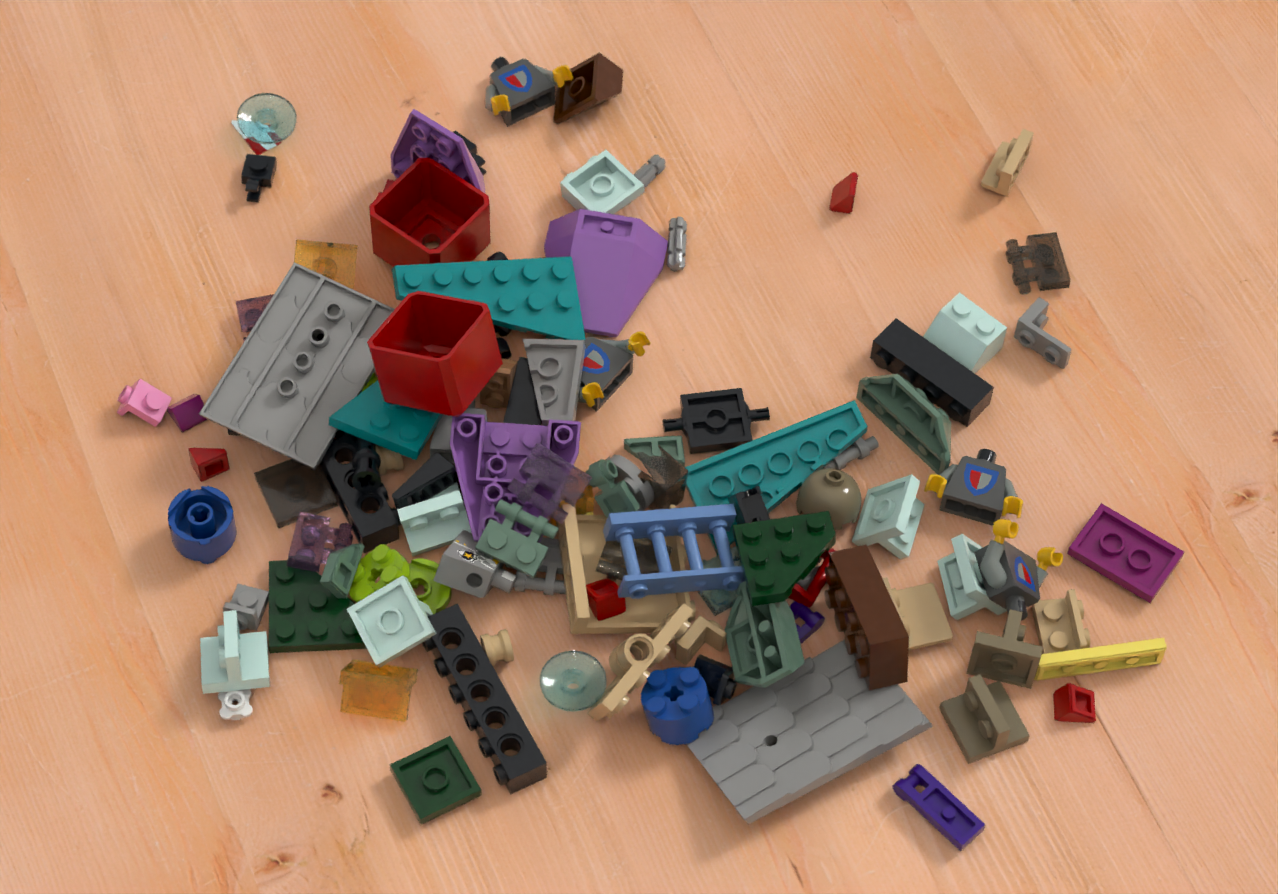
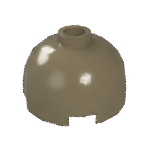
M829 468L816 470L804 480L796 501L797 511L799 514L802 512L810 514L829 511L834 530H840L843 524L850 523L851 521L855 523L861 507L859 486L853 477L841 470Z

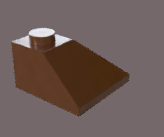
M597 53L571 68L570 71L574 79L572 81H564V86L561 88L557 86L553 122L556 124L564 122L622 93L623 69L601 53Z

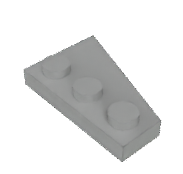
M523 339L543 426H548L549 419L575 421L586 349L584 340Z

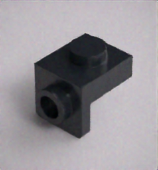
M699 655L694 668L699 671L705 680L709 696L714 698L713 704L720 706L726 699H731L736 690L737 682L733 679V668Z

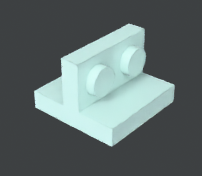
M911 474L868 489L852 542L857 546L866 544L869 546L879 543L899 559L909 557L925 505L916 498L920 480Z
M457 482L428 500L397 509L412 556L452 544L463 530L472 534Z
M964 534L952 538L954 553L937 561L951 617L959 620L985 607L997 615L1006 612V609L991 601L987 596L975 556V551L983 547Z
M405 576L397 578L347 608L366 648L378 667L384 666L436 635L428 619V616L433 615L429 606L418 600Z
M237 610L223 611L224 625L218 626V636L200 638L201 685L203 694L270 687L267 632L240 634Z

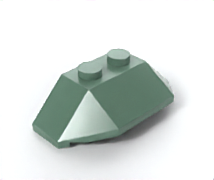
M899 374L864 377L859 381L856 398L934 472L940 474L949 467L951 460V420H949L945 411L935 407L921 389L915 388Z
M744 581L738 586L736 593L738 597L731 608L724 631L726 632L735 681L739 684L766 688L796 671L805 661L794 615L787 601L752 606L747 585Z

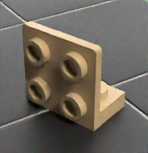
M887 577L882 578L909 635V651L952 640L953 634L933 583L896 590L895 588L891 589Z

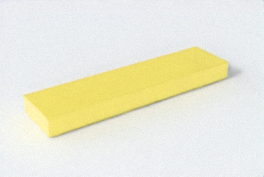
M1164 638L1041 654L1034 680L1039 681L1160 664L1167 649Z

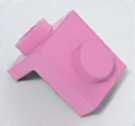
M139 379L131 387L126 385L120 393L117 401L121 405L117 413L123 416L129 411L156 427L161 422L172 397Z

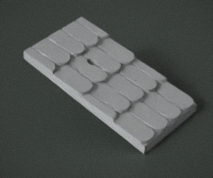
M294 262L199 415L315 470L322 461L336 434L340 431L328 425L329 417L359 395L369 382L375 369L367 341L395 309ZM324 335L321 341H315L316 336Z
M845 640L814 658L808 657L804 660L805 663L796 671L768 687L753 686L720 706H713L714 719L708 730L705 728L698 734V739L686 745L742 818L750 824L928 730L933 725L898 684L869 691L864 678L860 679L855 668V657L848 654Z

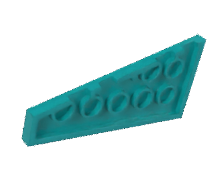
M572 256L396 265L392 269L397 300L402 301L410 293L423 291L487 303L493 325L524 333L530 331L545 335L547 339H586Z
M377 380L331 415L328 425L417 460L443 414L384 402Z
M855 400L684 467L680 469V475L695 507L729 504L728 497L759 486L767 512L770 513L799 489L810 474L816 470L823 469L867 432L868 426ZM735 519L730 531L726 532L729 545L735 542L733 536V525H737ZM707 533L718 556L714 535Z

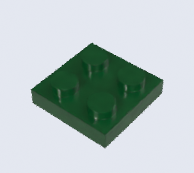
M451 736L390 764V771L421 825L482 796L481 788Z

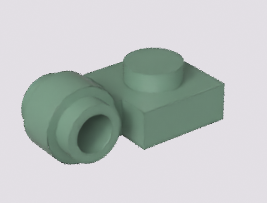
M601 459L589 466L585 473L586 479L593 488L598 487L602 490L594 498L606 518L609 513L638 511L640 505L626 482L622 480L614 484V478L618 476V471L611 460Z

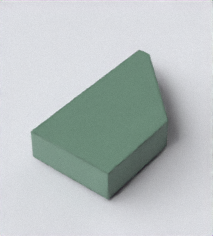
M682 435L624 439V449L653 470L685 467Z
M352 544L329 554L320 583L337 598H347L365 547L363 544Z

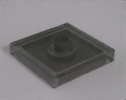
M290 459L254 473L255 480L278 528L338 506L337 499L320 464L314 470Z

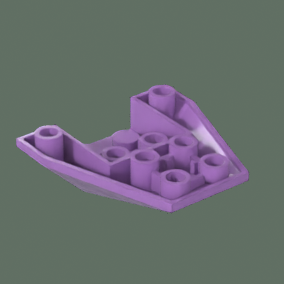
M413 109L391 152V168L396 178L401 176L418 158L430 157L486 194L483 175L463 139Z
M578 209L550 221L544 251L545 258L572 256L584 332L617 338L662 271L668 241L639 218Z
M463 413L459 417L452 416L450 447L474 542L479 541L490 519L500 524L503 523L506 516L495 511L500 499L511 505L515 502L523 506L522 510L536 517L541 515L550 521L579 454L581 422L549 419L548 426L486 422L485 415ZM517 521L512 529L526 537H529L532 531L531 528Z

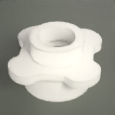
M251 690L219 692L218 699L222 703V708L219 711L220 716L225 720H241L244 717H249L253 712L252 706L249 705ZM234 701L239 702L237 705L232 704Z

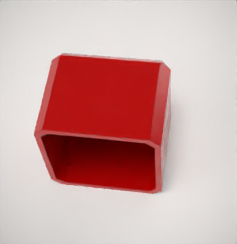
M430 157L418 158L369 205L373 254L393 267L396 265L472 262L491 243L489 196ZM427 242H437L439 246L429 249L424 244Z
M423 291L408 294L367 341L384 402L459 417L464 413L503 364L487 303Z

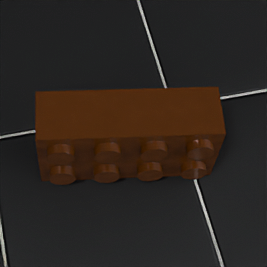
M867 544L830 552L829 567H825V576L829 585V589L825 590V600L828 608H833L835 611V623L838 631H843L845 634V645L848 654L855 657V668L860 679L864 678L869 691L907 682L909 635Z

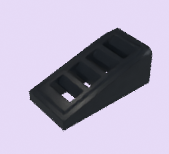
M438 452L435 453L392 494L396 509L428 500L456 483L459 479L454 465Z

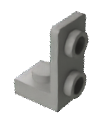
M1039 297L1018 319L1014 338L1023 346L1031 348L1042 355L1049 363L1064 369L1068 365L1072 350L1042 330L1049 319L1046 316L1049 303Z

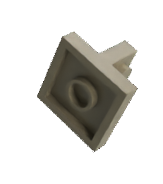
M1009 610L1002 637L977 631L967 674L975 676L981 674L983 678L1031 689L1043 647L1023 642L1026 626L1020 625L1023 612Z
M981 674L968 679L964 694L940 703L939 709L968 764L1029 740L1030 735L1000 681L986 685Z

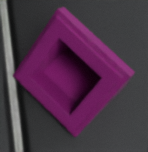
M192 394L167 408V412L181 432L207 420L199 415L204 406L200 394Z

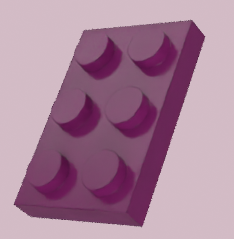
M1101 503L1070 545L1067 554L1148 603H1151L1181 561L1184 551Z

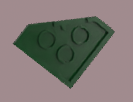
M829 511L733 525V536L752 606L784 602L792 594V588L800 579L804 580L818 564V558L824 551H829L836 543V533Z
M303 560L269 561L270 653L367 649L347 611V608L355 603L348 597L337 598L320 583L322 576Z

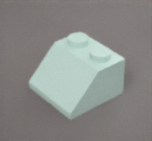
M959 292L939 311L923 337L976 374L1002 349L1007 327Z

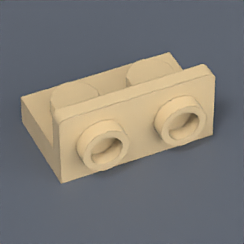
M1023 129L1018 139L1013 138L1010 143L1002 142L981 181L982 187L1008 196L1029 155L1033 132Z
M1075 589L1068 590L1065 598L1039 600L1032 605L1031 608L1039 645L1043 647L1042 654L1090 648L1089 630L1087 628L1084 629L1082 619L1084 618L1083 603L1081 600H1077Z

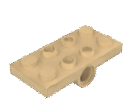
M682 603L667 614L650 636L634 634L614 648L609 656V665L617 677L587 714L598 721L605 716L610 719L615 713H619L630 700L626 694L631 693L635 688L638 689L651 674L646 669L652 668L656 662L659 663L671 649L667 644H671L676 638H680L689 628L691 623L687 619L694 611L685 603Z

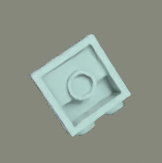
M607 150L591 157L585 165L575 172L567 174L560 182L562 197L576 210L585 209L615 214L645 192L644 184Z

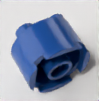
M201 486V489L193 491L191 489L184 490L172 500L168 508V523L172 542L176 550L184 557L200 561L204 564H211L232 547L237 534L234 513L228 497L220 490L209 486Z
M673 667L651 672L641 692V703L650 731L653 735L655 734L660 737L662 742L671 745L687 744L698 739V734L705 728L708 730L714 719V711L707 685L699 671L694 667Z

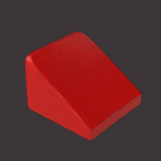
M852 172L834 186L829 207L831 211L847 214L852 212L858 180L856 172Z
M188 449L191 465L201 482L230 469L225 449Z
M609 577L586 585L588 604L598 621L626 611L625 597H618L617 591L619 586Z
M1067 683L1054 691L1055 720L1079 723L1096 722L1093 691L1071 683Z

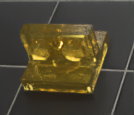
M296 239L294 262L354 290L358 245Z
M353 659L340 672L339 684H343L340 712L406 722L408 720L412 686L416 683L418 669L387 664L378 667L374 662Z

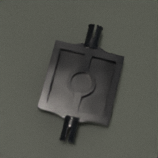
M742 388L680 395L681 418L663 419L662 423L664 433L682 430L687 438L689 452L693 454L728 450L752 441L751 422L769 421L770 414L768 407L750 410L744 401Z

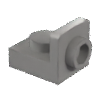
M238 584L231 602H225L223 611L237 610L239 629L245 630L248 628L257 631L269 601V591Z

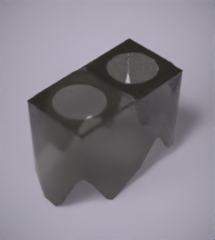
M660 445L658 447L661 450V456H649L644 452H637L651 475L649 476L642 470L637 475L643 484L648 480L653 488L655 498L648 506L650 510L669 509L670 505H675L676 507L681 503L689 472Z

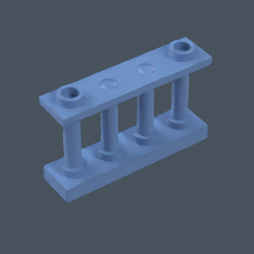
M734 504L609 513L603 528L605 541L617 540L620 542L628 574L623 576L617 591L618 597L640 599L647 595L716 589H724L726 591L737 590L739 584L744 582L745 578L742 566H735L726 533L730 531L736 517ZM710 533L714 535L721 568L704 569L695 534ZM678 535L683 537L691 570L672 571L664 537ZM648 538L652 540L659 573L641 574L633 539Z

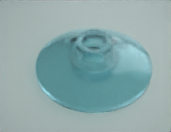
M260 93L249 97L241 104L237 113V123L241 132L248 139L261 144H274L285 140L292 134L296 126V112L292 104L285 98L272 93Z
M565 651L553 656L546 662L540 675V687L544 697L553 706L565 711H582L595 705L603 696L606 688V673L601 663L592 655L582 651ZM571 683H575L579 687L576 689H571L567 686Z

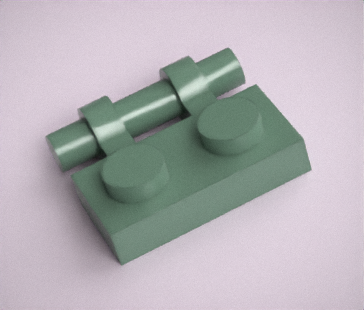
M500 499L495 511L506 517L502 524L492 519L489 520L475 549L534 579L549 551V547L538 542L542 534L554 540L559 528L548 523L549 519L541 515L536 517L522 510L523 506L515 502L511 505ZM516 521L532 529L529 537L512 530Z

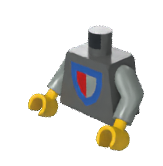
M499 57L491 65L494 72L491 73L490 85L486 88L485 107L488 111L493 112L494 116L500 113L505 124L510 126L555 105V85L561 88L564 86V81H572L574 78L568 65H561L553 71H549L533 65L527 59H520L510 64L505 57Z
M636 332L629 339L621 341L599 340L592 336L584 340L586 349L578 402L587 403L595 411L602 407L633 373L632 354L635 353L639 357L643 356L645 353L643 346L651 344L644 332Z
M980 449L977 458L964 456L958 465L952 464L940 474H931L928 477L924 491H934L937 493L938 498L942 497L940 511L992 526L995 521L1000 519L1001 515L1006 516L1007 513L1015 514L1017 518H1021L1023 500L1018 498L1012 481L1006 478V468L995 464L997 455L990 449Z
M999 519L993 524V533L996 536L994 541L990 540L989 545L975 551V556L989 599L1006 609L1007 614L1010 609L1023 612L1022 621L1028 616L1027 607L1040 600L1039 588L1048 575L1046 572L1048 566L1057 567L1061 565L1063 554L1054 553L1055 547L1041 548L1037 553L1039 564L1036 566L1035 559L1005 541V538L1014 539L1017 536L1018 523Z

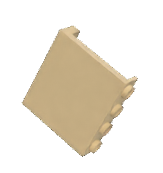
M562 504L556 519V525L559 528L558 540L571 634L653 633L667 614L682 603H685L694 611L687 620L691 622V620L695 619L696 607L694 601H690L689 592L647 595L640 599L625 597L626 611L624 613L598 621L589 607L586 585L609 577L620 586L623 576L628 575L621 544L617 540L605 541L603 533L607 520L605 515H576L575 504ZM670 505L669 509L675 508V505ZM680 536L664 537L672 571H685L684 564L687 553L685 545H681ZM648 538L633 539L641 574L659 573L652 540Z

